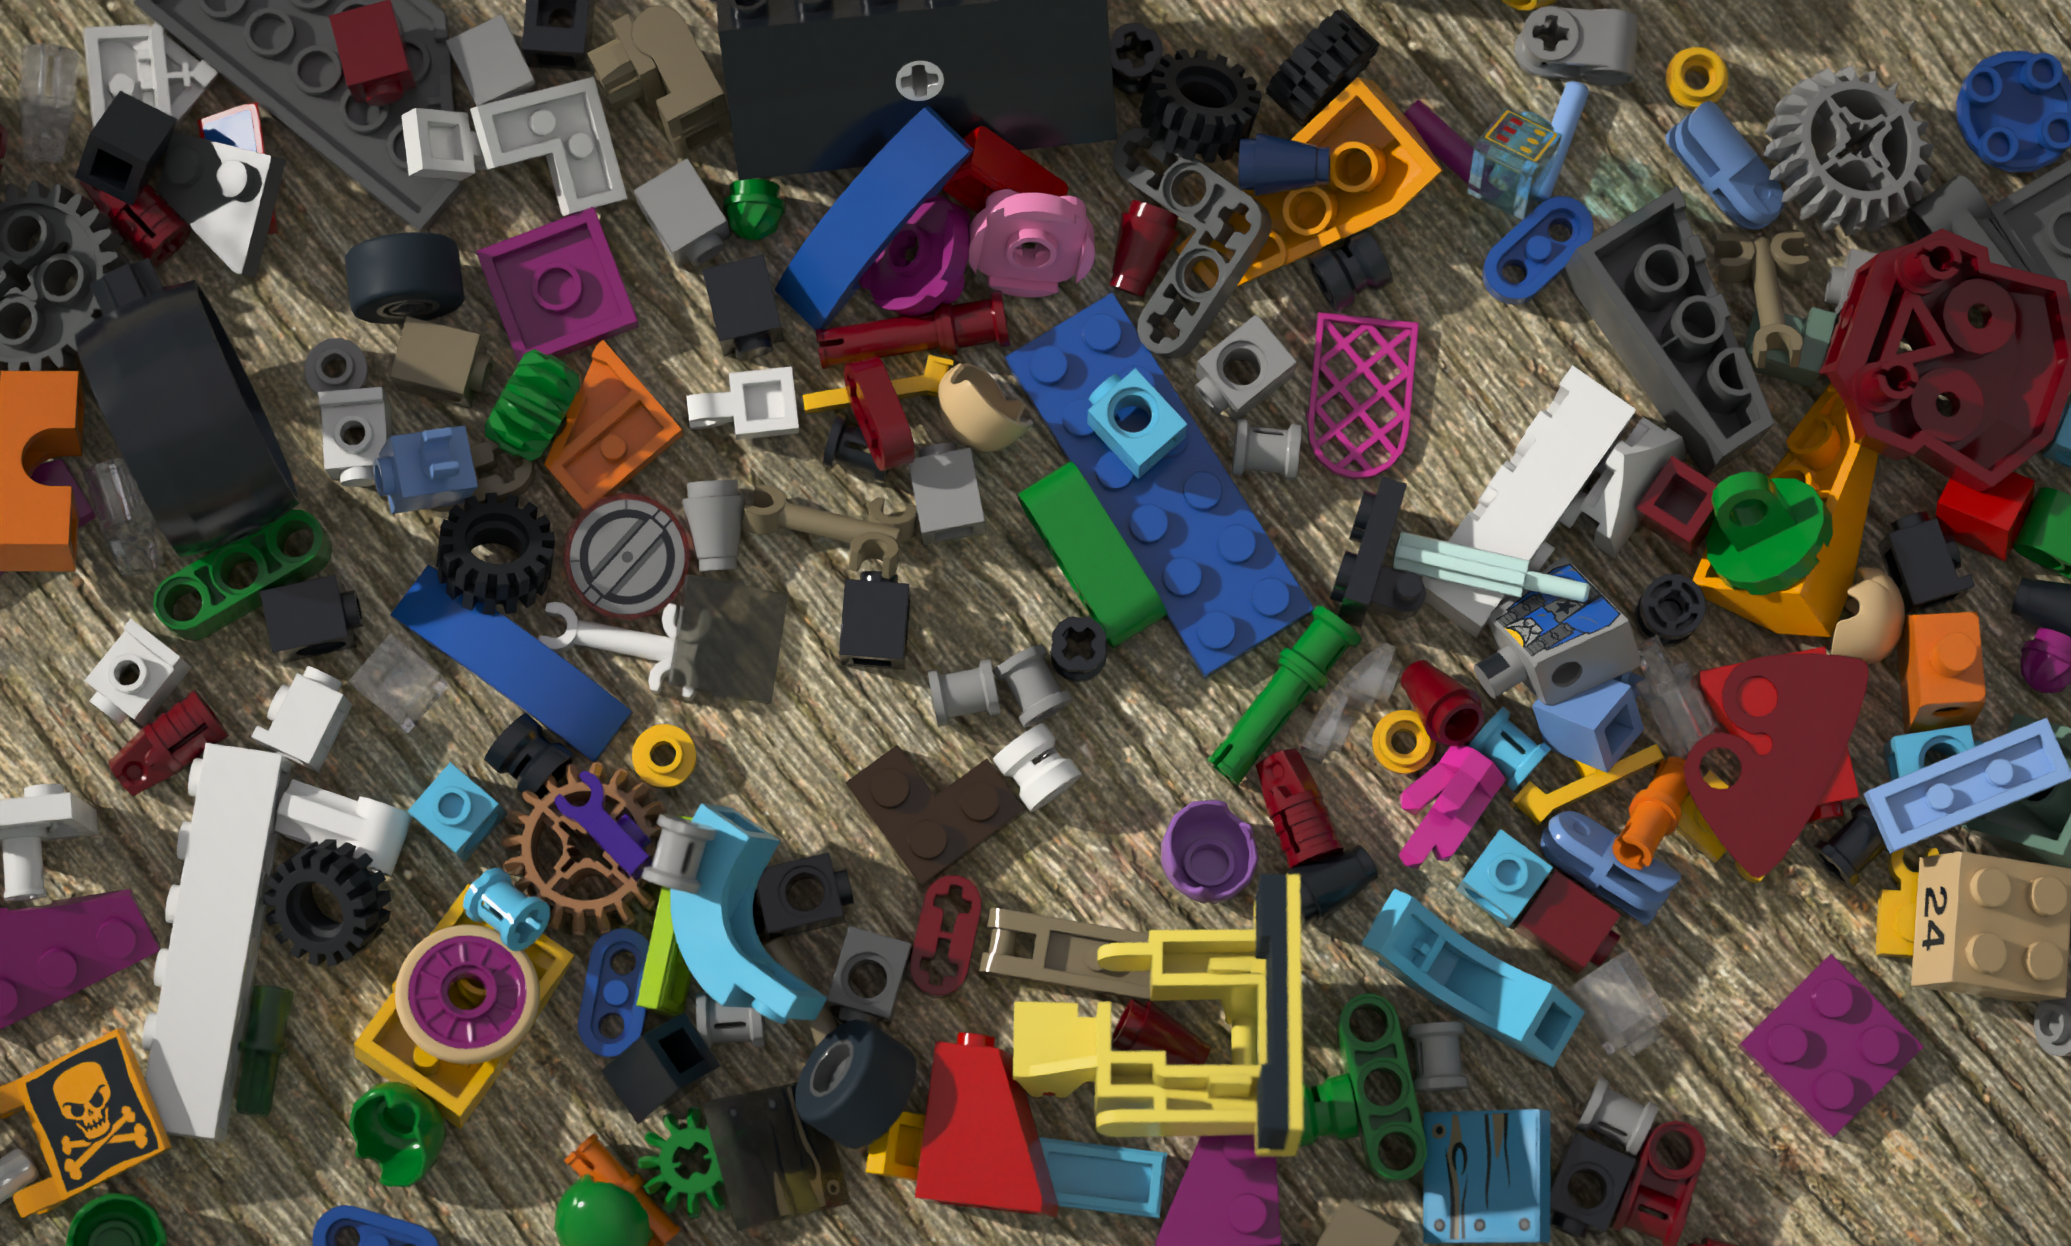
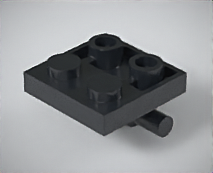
M1382 476L1377 494L1364 490L1349 540L1361 543L1358 554L1345 551L1330 597L1331 600L1342 603L1338 617L1347 624L1361 628L1367 609L1391 615L1396 620H1405L1415 616L1423 605L1426 590L1419 575L1414 572L1405 573L1382 565L1407 487L1406 483Z

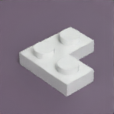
M594 77L479 105L470 109L487 170L546 156L562 216L628 199Z

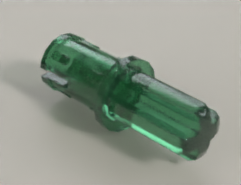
M254 985L251 991L250 1013L244 1041L237 1044V1050L245 1054L236 1110L238 1113L246 1116L267 1117L272 1108L280 1058L289 1057V1049L284 1048L294 992L275 986L262 985L261 987Z

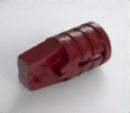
M80 181V184L97 208L112 219L109 225L116 229L118 234L126 242H129L130 246L138 254L142 255L143 260L150 258L154 266L168 260L183 246L190 236L191 227L179 218L178 213L172 207H169L160 195L155 193V190L149 183L133 206Z
M193 690L184 700L175 703L169 711H164L157 716L155 721L149 722L142 727L109 760V766L131 796H135L178 774L184 769V766L193 763L195 758H199L204 753L205 743L216 744L226 739L229 734L206 701L196 690Z
M1296 748L1278 751L1256 764L1267 808L1266 811L1274 824L1275 834L1280 839L1281 849L1288 859L1289 869L1344 850L1341 840H1338L1335 825L1330 820L1329 810L1324 805L1321 790L1318 788Z

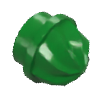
M763 179L736 180L730 184V196L723 200V211L726 213L734 233L746 240L755 242L777 231L781 216L786 212V203L780 199V185L775 182Z

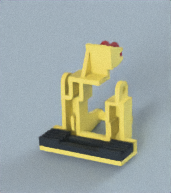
M1260 874L1254 902V929L1149 930L1148 942L1111 943L1101 946L1097 950V963L1103 969L1120 972L1150 971V1001L1220 999L1225 1013V1022L1231 1025L1232 1065H1166V1051H1111V1002H1098L1096 1017H1078V1003L1014 1001L1013 1080H1016L1030 1096L1055 1095L1058 1098H1065L1084 1082H1095L1096 1130L1102 1135L1111 1137L1255 1135V1156H1296L1303 1131L1300 875ZM1257 1025H1258V1065H1257Z

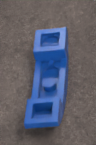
M930 106L924 107L871 160L831 206L787 266L775 291L815 331L821 328L823 330L826 329L860 288L857 284L859 279L923 202L928 198L935 197L974 149Z
M428 564L390 616L440 653H445L539 721L544 728L591 762H597L633 712L584 673L496 609L494 615L483 614L484 603L476 602L471 611L462 606L463 593L453 600L446 593L447 583L440 584L437 576L438 570Z

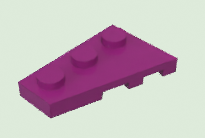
M131 889L53 900L48 905L9 910L8 907L0 908V1030L159 952L160 942Z

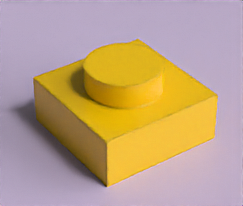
M903 1111L891 1128L869 1145L865 1173L917 1182L925 1115Z

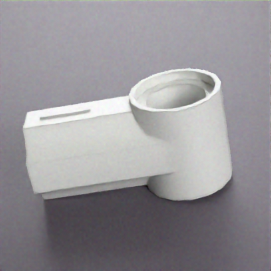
M292 779L279 804L274 831L284 835L286 838L307 845L316 841L320 844L326 839H337V848L348 842L356 846L353 855L355 859L367 853L374 860L367 867L368 871L376 873L381 870L384 876L391 877L413 817L408 812L376 800L359 797L358 801Z

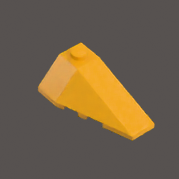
M1357 77L1291 139L1314 144L1318 147H1330L1329 185H1316V187L1255 196L1254 190H1243L1267 208L1272 223L1271 233L1267 242L1236 288L1398 214L1444 171L1414 125L1373 80ZM1234 212L1231 215L1228 223L1234 227L1233 233L1237 231L1245 235L1250 230L1252 224L1245 219L1246 214L1240 215ZM1195 231L1175 249L1179 254H1181ZM1213 240L1209 247L1223 253L1231 260L1235 252L1224 247L1225 245ZM1212 259L1198 262L1193 267V270L1212 289L1219 278V269L1216 262Z
M1832 383L1828 385L1786 439L1789 448L1788 452L1770 475L1767 476L1770 479L1794 478L1812 486L1832 514L1833 535L1828 548L1823 543L1821 550L1816 555L1819 563L1807 576L1786 589L1766 595H1751L1746 589L1735 588L1736 590L1724 584L1707 558L1706 547L1693 578V581L1701 588L1706 600L1777 634L1832 637L1848 597L1847 591L1852 587L1879 453L1854 443L1855 434L1845 404Z

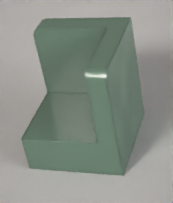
M1815 307L1811 308L1805 319L1784 313L1786 325L1796 329L1802 336L1803 346L1798 367H1790L1789 357L1784 351L1771 349L1767 351L1765 368H1757L1752 361L1754 337L1761 328L1758 309L1756 308L1752 314L1744 343V349L1753 371L1812 387L1820 376L1818 373L1829 346L1837 314Z

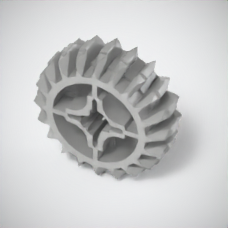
M1852 65L1847 68H1841L1836 74L1830 68L1817 72L1811 79L1808 77L1806 80H1800L1791 88L1790 95L1784 96L1777 103L1774 110L1776 116L1768 123L1765 131L1773 141L1766 146L1763 156L1779 163L1771 170L1769 180L1784 181L1788 189L1783 193L1781 202H1790L1797 199L1803 205L1800 212V220L1810 219L1814 214L1820 216L1822 232L1831 231L1840 224L1845 237L1856 235L1863 228L1870 234L1881 230L1887 223L1899 221L1907 214V209L1921 199L1922 193L1925 191L1921 185L1929 180L1930 174L1933 171L1924 161L1932 155L1935 146L1919 139L1926 132L1929 122L1914 121L1910 113L1914 110L1916 100L1901 103L1895 97L1898 82L1889 83L1884 88L1878 86L1876 70L1866 72L1858 78ZM1856 143L1861 144V147L1853 154L1850 152L1842 159H1837L1836 156L1845 148L1848 150Z

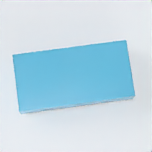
M1039 1137L1059 1204L1058 1207L1155 1219L1160 1218L1167 1153Z

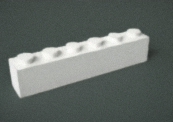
M205 743L203 759L195 758L191 766L188 793L189 796L196 797L191 822L184 821L182 823L177 842V858L184 860L180 885L173 884L169 890L165 911L166 922L173 923L169 949L161 948L156 959L154 985L162 987L158 1011L157 1013L149 1012L145 1021L142 1039L143 1050L150 1051L146 1077L144 1079L168 1135L222 1143L226 1141L267 905H263V894L270 890L266 882L269 876L273 874L280 835L274 831L279 804L284 792L288 789L292 763L280 753Z

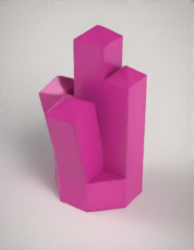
M1464 745L1450 746L1439 763L1402 792L1399 797L1401 808L1414 816L1438 797L1399 853V857L1405 866L1419 869L1431 850L1438 861L1448 862L1506 780L1493 761L1474 748Z

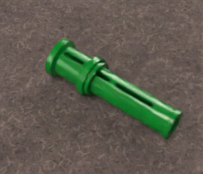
M1317 605L1311 613L1314 618L1313 622L1292 649L1284 647L1278 655L1280 659L1277 661V664L1280 668L1234 725L1224 741L1220 743L1213 754L1206 760L1225 778L1229 779L1230 777L1232 783L1239 785L1251 766L1284 727L1301 702L1305 700L1311 691L1317 693L1319 689L1323 690L1329 683L1326 675L1347 648H1356L1362 641L1361 636L1351 626L1323 606Z

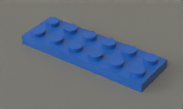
M1113 293L1108 294L1005 356L1006 365L1068 462L1072 461L1080 470L1154 586L1167 610L1168 615L1166 618L1205 679L1311 615L1314 610L1313 606L1155 358L1141 343L1137 330ZM1135 368L1187 423L1186 438L1139 479L1087 424L1088 409L1093 406L1088 400L1090 395L1110 376L1117 374L1123 379ZM1128 406L1121 409L1114 418L1121 429L1132 433L1144 430L1151 422L1147 412L1136 406Z

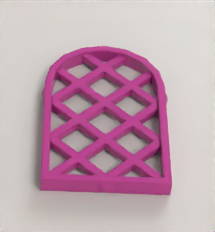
M1318 312L1309 409L1306 412L1309 446L1316 459L1334 475L1351 480L1373 478L1389 470L1402 455L1411 428L1410 411L1419 323L1377 319L1369 316L1358 317ZM1332 323L1358 325L1359 327L1346 338H1343ZM1324 327L1337 342V345L1321 357ZM1375 327L1404 331L1388 343ZM1367 331L1381 349L1364 362L1350 344ZM1410 336L1408 365H1406L1394 351V348ZM1343 350L1358 368L1339 381L1326 363ZM1387 355L1401 373L1384 386L1369 368ZM1320 370L1333 385V388L1316 400ZM1363 374L1377 392L1359 405L1345 387ZM1406 379L1404 408H1402L1389 392ZM1339 393L1353 411L1339 423L1335 424L1322 406ZM1383 398L1397 416L1380 429L1365 411ZM1315 413L1329 429L1317 440L1314 427ZM1359 417L1373 435L1355 448L1341 430ZM1402 422L1401 437L1396 449L1385 435ZM1334 436L1349 453L1336 465L1325 457L1320 449L1321 446ZM1379 441L1391 457L1386 463L1373 469L1361 454ZM1355 460L1363 471H1351L1344 468Z

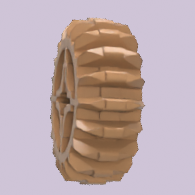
M594 762L590 768V773L595 775L603 785L606 793V802L615 804L613 809L607 814L615 822L624 814L630 819L631 817L635 819L637 826L652 841L644 851L653 861L662 828L659 825L652 826V823L658 820L660 814L666 813L667 810L663 802H652L642 808L641 805L648 798L651 791L648 784L642 781L626 793L625 789L629 782L627 770L619 768L614 773L610 783L605 784L604 766L602 763ZM569 764L566 766L565 771L569 784L560 787L557 780L551 774L544 782V786L550 793L542 800L531 791L526 790L522 793V798L533 808L529 816L516 810L509 812L508 820L516 827L524 830L522 835L508 834L502 836L501 844L506 849L521 851V856L507 859L502 863V867L508 874L525 873L526 876L515 882L513 886L526 896L536 891L535 897H540L549 907H553L548 921V926L551 929L559 931L564 926L568 916L572 915L573 933L578 937H585L588 931L589 918L596 917L598 929L603 935L609 933L613 927L609 914L617 911L628 927L636 923L635 915L628 907L635 899L645 909L653 910L656 902L644 889L648 883L658 888H662V885L650 882L642 877L635 882L599 844L598 847L603 852L602 856L612 867L611 870L603 866L598 860L594 862L588 857L583 858L579 863L574 861V857L580 855L575 847L576 843L566 833V830H571L580 839L584 837L589 842L595 840L581 825L567 819L555 804L554 799L559 794L566 798L569 804L590 800L591 798L590 788L578 776L580 774L578 767L575 764ZM546 825L562 839L563 843L562 856L554 866L556 872L547 882L544 881L538 864L539 841ZM590 876L602 877L618 888V890L610 895L594 900H576L562 895L569 886L575 887L581 880Z

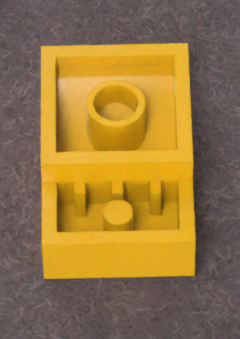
M469 883L431 934L458 925H479L494 929L485 921L475 922L466 915L463 902L465 894L471 886ZM543 933L532 945L523 949L535 968L539 982L540 998L534 1022L574 960V954ZM472 978L458 980L451 986L448 993L453 1005L462 1010H472L479 1007L487 995L485 987L479 981ZM396 979L392 984V994L355 1041V1058L390 1082L408 1084L425 1094L435 1103L444 1119L461 1129L523 1039L505 1054L486 1062L459 1064L436 1058L421 1049L403 1028L395 1003Z

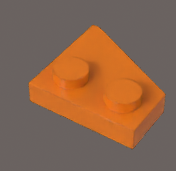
M604 340L595 346L589 370L579 392L576 393L573 402L567 410V420L560 435L556 436L544 463L548 472L587 516L684 435L680 426Z

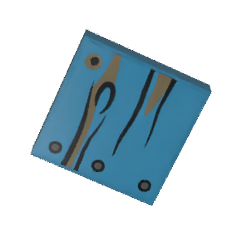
M1525 1109L1424 1112V1135L1427 1144V1157L1424 1162L1423 1243H1550V1111Z

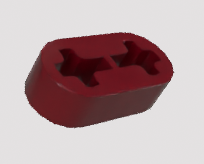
M875 356L845 364L844 380L847 395L876 466L880 471L913 463L915 448L911 429L882 360Z
M947 875L939 878L928 888L918 923L910 960V973L915 986L923 994L932 998H947L956 994L964 986L971 964L981 918L982 901L976 886L970 880L959 875ZM951 889H959L962 891L963 902L972 905L969 914L959 913L957 915L953 933L942 931L944 922L943 910L935 907L934 903L937 898H947ZM939 940L949 942L948 961L950 965L958 967V971L955 977L945 976L941 986H934L930 984L929 972L921 970V964L923 960L933 961L935 959Z

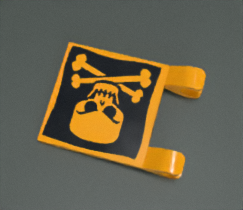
M117 1028L13 1082L0 1086V1119L9 1118L26 1108L52 1177L14 1193V1203L21 1217H29L34 1213H48L69 1199L172 1148L124 1028Z

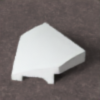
M157 22L151 27L148 24L84 27L83 38L93 128L119 91H122L177 118L175 129L218 75V72L205 61L199 62L164 33V28Z
M1643 417L1625 442L1621 440L1614 447L1605 462V471L1579 507L1581 511L1600 523L1596 529L1594 546L1615 559L1639 524L1636 507L1671 456L1682 462L1685 459L1686 449L1682 436L1670 428L1664 431Z

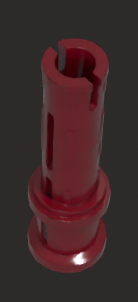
M1002 291L992 292L990 299L955 305L940 303L933 309L934 311L921 315L902 316L824 330L822 328L816 329V340L820 346L818 353L822 369H828L830 366L847 364L875 356L884 358L940 348L941 354L947 353L948 356L958 355L959 349L963 347L997 342L1000 347L1010 346Z

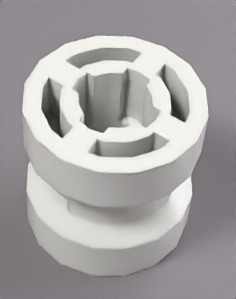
M1040 723L1020 735L993 758L994 763L1005 777L1014 778L1020 786L1019 797L1030 812H1034L1054 800L1082 776L1070 758L1061 757L1054 748L1055 737L1045 723Z

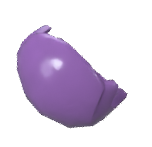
M1220 800L1192 801L1173 816L1161 842V865L1167 879L1182 894L1203 904L1208 902L1218 904L1230 901L1250 884L1259 861L1252 826L1239 819L1229 810L1228 804Z

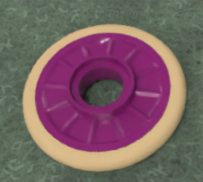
M479 925L452 926L426 937L406 957L399 971L395 988L397 1013L409 1037L430 1055L444 1061L459 1064L486 1062L505 1054L516 1046L532 1026L537 1014L540 998L538 977L525 951L510 950L501 941L498 931ZM472 978L479 981L485 987L487 995L479 1007L472 1010H462L454 1006L448 996L449 990L460 979Z

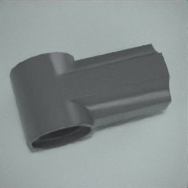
M1961 174L1954 176L1907 210V222L1918 240L1942 228L1987 247L1991 263L2028 271L1990 222L1991 212L1985 198L1978 188Z

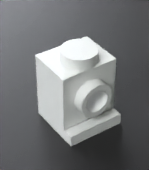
M382 387L318 392L319 405L321 407L325 471L331 479H340L342 486L365 487L375 485L373 473L374 459L380 457L379 452L389 437L393 436L391 401ZM364 428V439L357 445L344 443V434L347 429Z
M130 619L123 627L125 630L84 681L97 690L90 699V702L120 725L129 715L144 727L192 667L133 619ZM130 664L138 665L140 669L138 680L131 685H122L119 680L120 676Z
M307 666L303 675L296 674L291 686L283 684L275 694L267 714V718L273 721L269 730L256 726L251 737L262 747L272 752L283 754L286 758L319 773L353 704L342 693L338 692L342 685L341 681L318 669Z

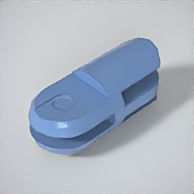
M1711 101L1702 103L1692 113L1684 117L1680 123L1669 129L1665 135L1667 145L1729 220L1740 228L1754 231L1768 226L1778 218L1784 207V202H1781L1784 192L1779 181L1769 180L1771 171L1716 103Z
M1575 811L1560 812L1549 820L1548 827L1541 834V848L1546 858L1557 868L1581 882L1583 887L1645 926L1651 924L1657 914V910L1668 899L1669 892L1680 881L1681 873L1655 856L1648 867L1644 864L1641 870L1630 869L1622 865L1613 854L1612 846L1616 838L1620 836L1619 833L1614 834L1591 818Z

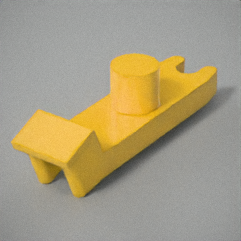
M928 355L924 375L891 380L898 399L923 395L938 397L940 381L946 372L953 368L954 360ZM846 387L802 395L805 414L851 407Z
M1655 744L1617 761L1608 773L1572 759L1581 779L1548 794H1545L1529 781L1512 799L1509 806L1512 808L1517 806L1539 826L1549 814L1660 763L1664 756L1658 744Z

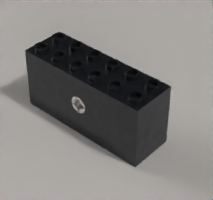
M716 0L719 41L739 180L866 167L887 143L927 106H930L963 139L971 131L984 126L1018 150L1117 140L1107 0Z

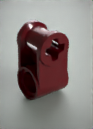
M1671 1121L1658 1124L1649 1130L1638 1151L1636 1162L1612 1216L1610 1229L1620 1232L1626 1227L1661 1240L1662 1246L1677 1245L1689 1214L1692 1193L1705 1161L1706 1147L1704 1139L1695 1127L1687 1122ZM1667 1132L1678 1133L1684 1137L1689 1146V1158L1685 1165L1677 1170L1669 1169L1662 1165L1657 1156V1143ZM1640 1205L1664 1215V1219L1642 1212L1638 1209V1206Z

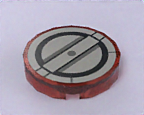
M619 493L597 498L577 513L565 533L562 560L567 583L583 604L605 617L634 620L657 613L675 599L687 579L691 552L685 529L670 509L646 495Z

